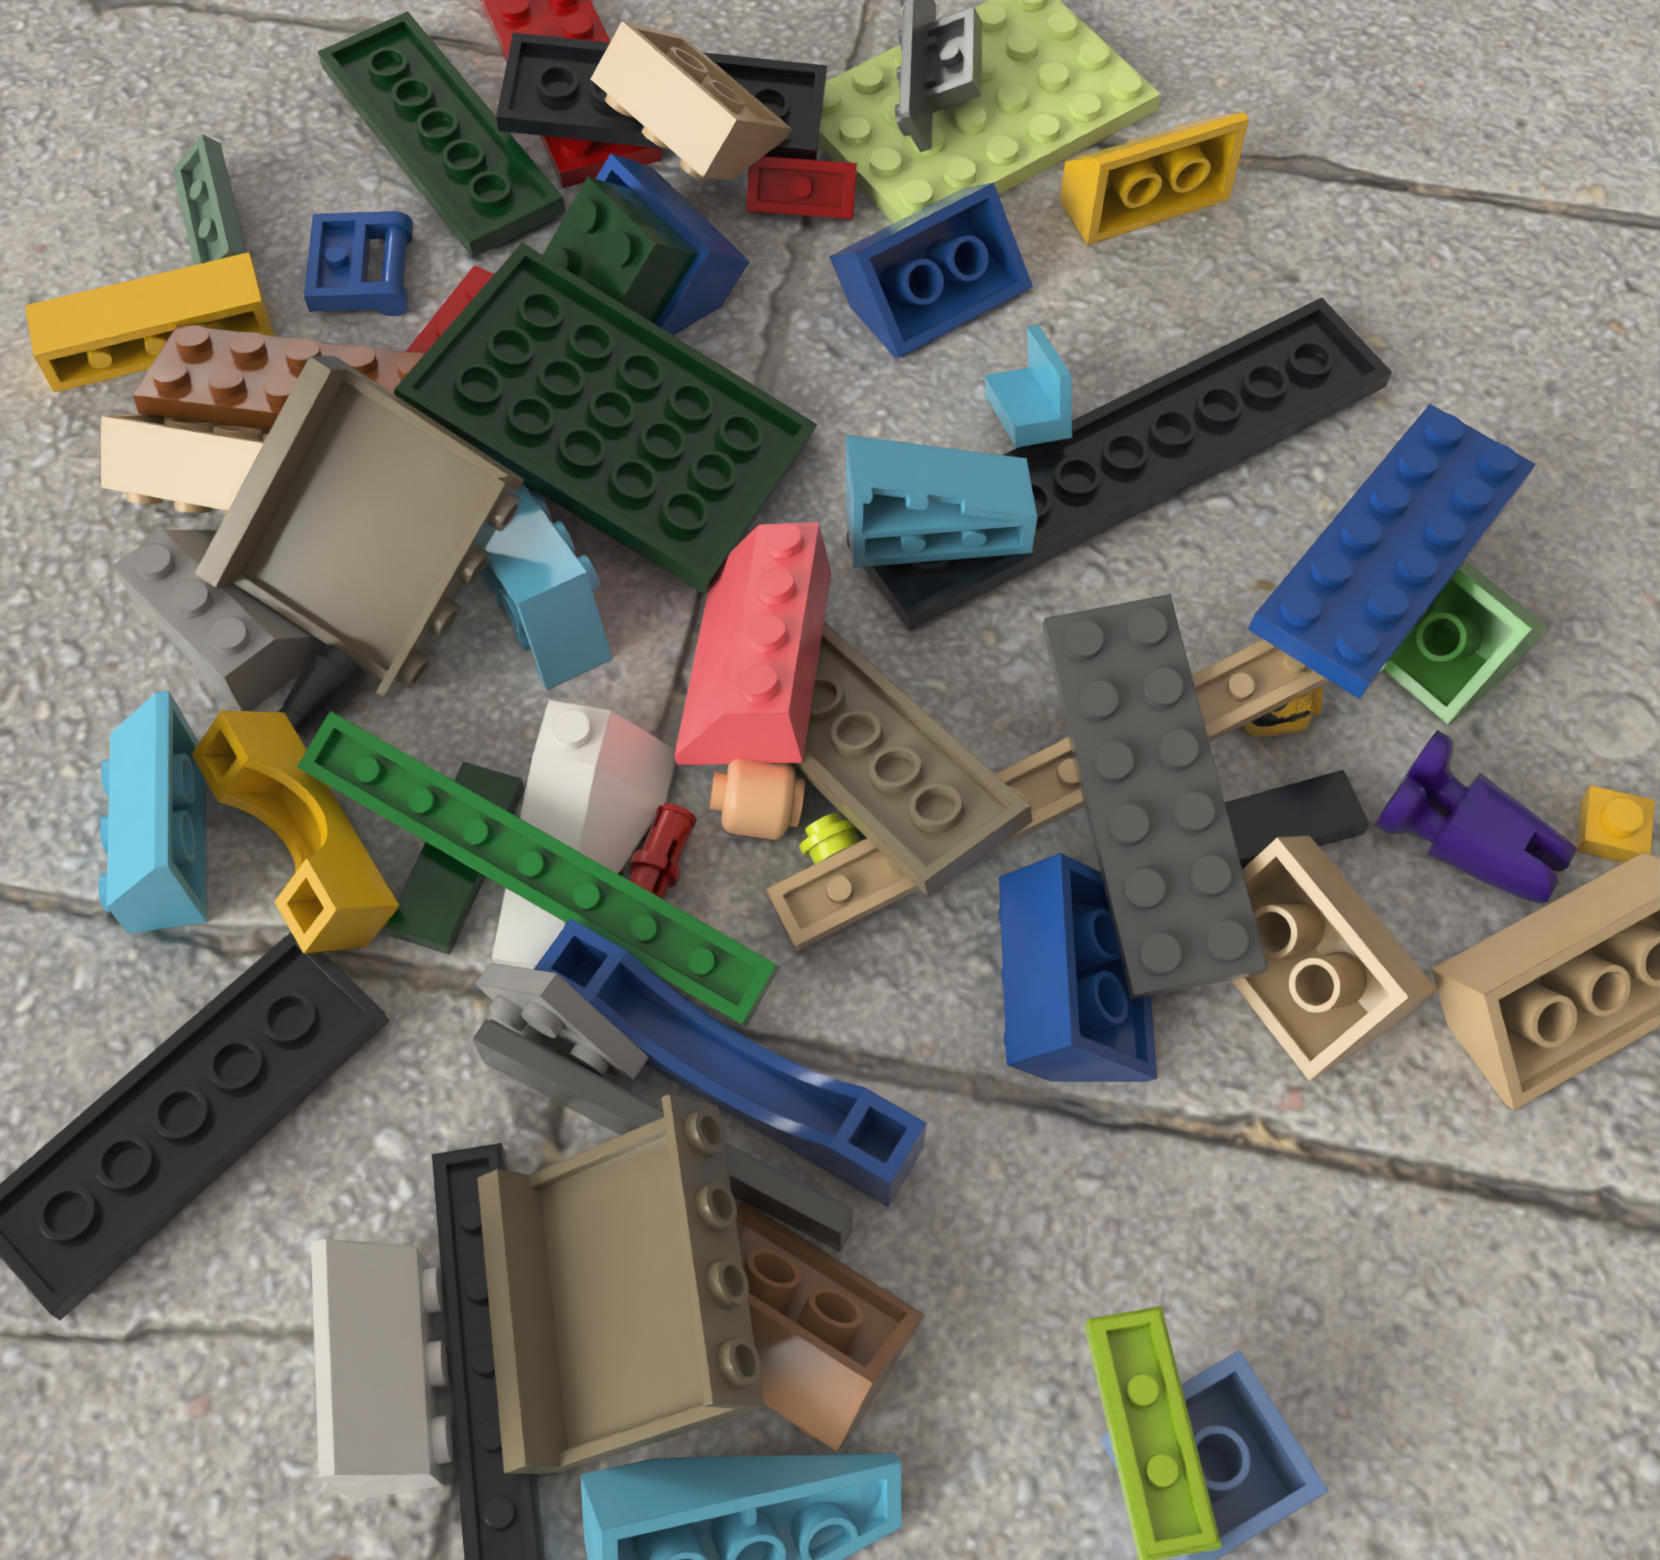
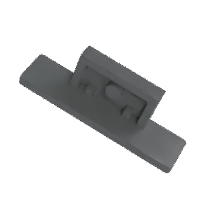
M900 0L904 18L903 29L898 32L899 44L902 50V64L897 67L900 103L895 106V116L904 136L910 135L919 151L924 152L932 148L933 113L964 104L981 96L982 20L975 7L936 20V3L934 0Z

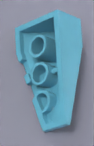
M896 1453L653 1458L580 1474L584 1542L588 1560H843L901 1528V1461Z

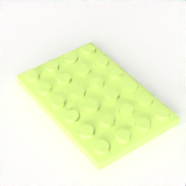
M988 0L975 7L982 20L981 96L964 104L933 113L932 148L930 150L920 152L911 136H904L896 121L895 106L900 103V86L897 79V67L902 64L900 45L826 81L818 146L834 162L858 163L856 186L894 224L963 188L994 182L999 195L1156 112L1159 108L1161 93L1060 0Z

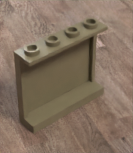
M309 356L195 574L214 587L234 583L325 644L334 646L356 664L381 679L382 682L376 693L385 697L405 687L413 688L426 672L431 658L425 655L435 635L442 637L457 618L460 605L456 604L455 600L465 583L473 584L488 564L491 554L485 548L495 530L503 531L515 517L521 505V499L515 495L525 479L336 356Z
M667 1094L661 1097L664 1117L530 1175L496 1169L477 1178L504 1473L558 1475L764 1407L760 1382L761 1361L754 1343L748 1304L749 1284L742 1264L736 1225L737 1206L731 1193L724 1147L726 1134L720 1120L718 1105Z

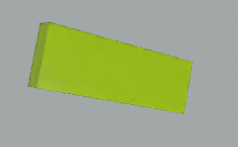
M1162 1306L1087 1319L1084 1324L1138 1560H1169L1217 1551L1222 1545Z

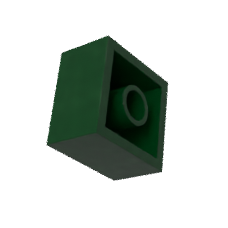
M587 177L543 253L545 257L656 324L698 256L632 189Z

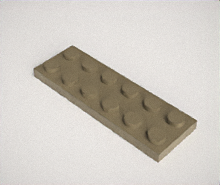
M824 621L803 763L792 764L927 897H930L1033 822L1031 807Z

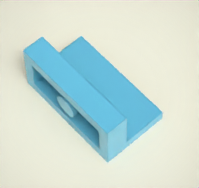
M1038 324L1027 326L1028 368L985 375V396L1015 448L1072 438L1071 373Z

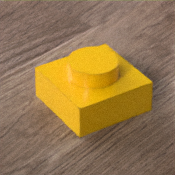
M1590 785L1581 800L1577 852L1624 863L1641 853L1651 855L1655 800Z

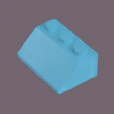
M170 691L155 692L110 733V758L103 759L101 763L102 784L105 793L109 797V815H103L100 819V837L103 848L108 853L107 873H101L99 876V898L104 911L111 912L128 934L207 923L206 780L191 755L199 741Z

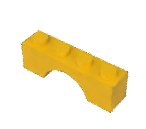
M221 710L191 755L219 803L241 809L255 816L269 826L289 849L294 860L296 873L277 897L275 904L303 953L367 948L400 905L329 786L297 768L307 749L285 712Z

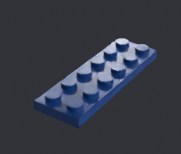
M1429 404L1258 609L1248 630L1353 696L1361 699L1527 480L1536 464L1515 453L1508 446L1500 444L1466 425L1457 417Z

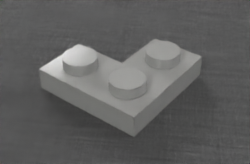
M490 963L475 983L478 988L493 1000L489 1009L502 1022L518 1031H522L525 1026H530L551 1038H556L558 1035L573 1048L568 1054L572 1062L601 1077H604L607 1073L634 1080L649 1058L557 973Z

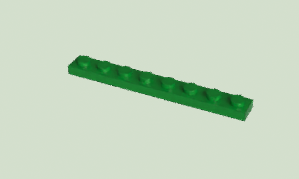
M332 711L327 715L297 765V768L560 920L567 923L571 918L624 948L652 973L742 1025L747 1026L780 969L779 965Z

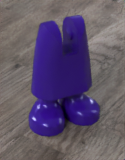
M1436 730L1399 784L1398 789L1381 812L1374 826L1387 834H1415L1432 842L1427 853L1428 855L1507 893L1531 902L1546 903L1558 885L1557 876L1553 871H1563L1568 868L1577 852L1576 846L1482 773H1479L1468 787L1462 784L1450 770V761L1454 751L1453 742L1449 736ZM1429 802L1449 812L1448 817L1432 808Z

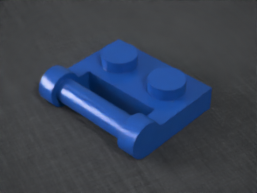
M398 211L313 214L304 298L309 312L377 309L380 313L387 316H399L405 313L408 306V290L403 285L406 245L413 238V221L411 217ZM382 239L385 241L382 281L367 282L370 240Z

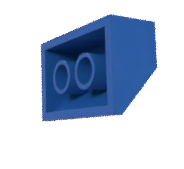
M610 154L596 179L632 189L698 254L656 322L657 326L674 336L719 309L750 261L653 167Z
M994 182L963 188L829 256L850 308L894 358H900L1033 287Z
M1059 853L1000 876L999 920L1001 924L1003 965L1001 979L1004 990V1045L1007 1065L1050 1082H1148L1157 1079L1151 996L1130 999L1101 872Z

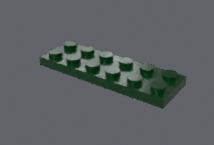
M408 11L318 51L322 69L472 258L566 213L564 198L509 132L498 131L496 116Z

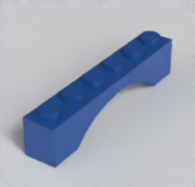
M571 918L533 969L557 973L649 1057L645 1062L646 1065L710 1103L718 1105L720 1109L886 1207L890 1206L924 1148L927 1123L865 1087L843 1082L810 1070L744 1037L683 997L652 973L630 952Z

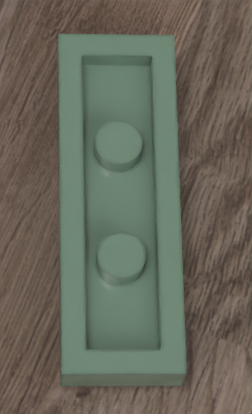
M202 134L173 169L194 265L247 253L221 143Z

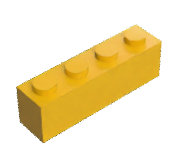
M250 252L25 305L33 356L53 392L149 370L177 325H199L210 329L242 333L256 332L260 335L275 336L264 290Z

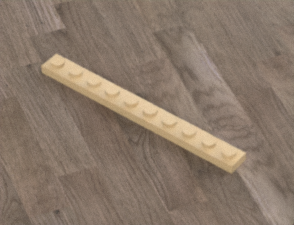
M1264 639L1192 675L1209 743L1331 682ZM1068 737L996 773L1002 781L1030 805L1033 822L989 854L1085 806ZM866 838L765 890L795 951L798 952L920 889Z

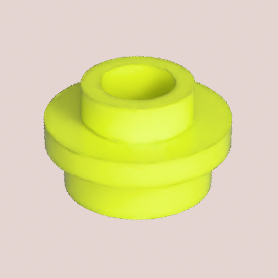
M839 812L818 819L805 828L808 838L799 845V849L804 857L811 856L814 864L860 842L857 835L859 830L848 819L843 820Z

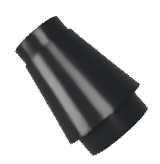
M327 644L319 654L316 652L311 653L283 702L282 708L278 712H285L295 731L306 738L313 729L315 730L324 722L330 711L336 713L362 692L359 684L365 679L367 674L348 656L334 646Z

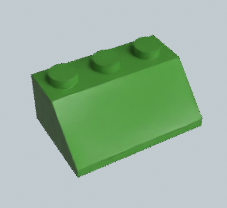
M1465 560L1383 670L1445 723L1451 724L1506 677L1548 630V627Z

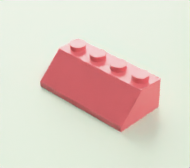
M819 522L758 525L728 554L709 586L674 756L677 765L730 764L736 759H747L763 763H803L832 575Z

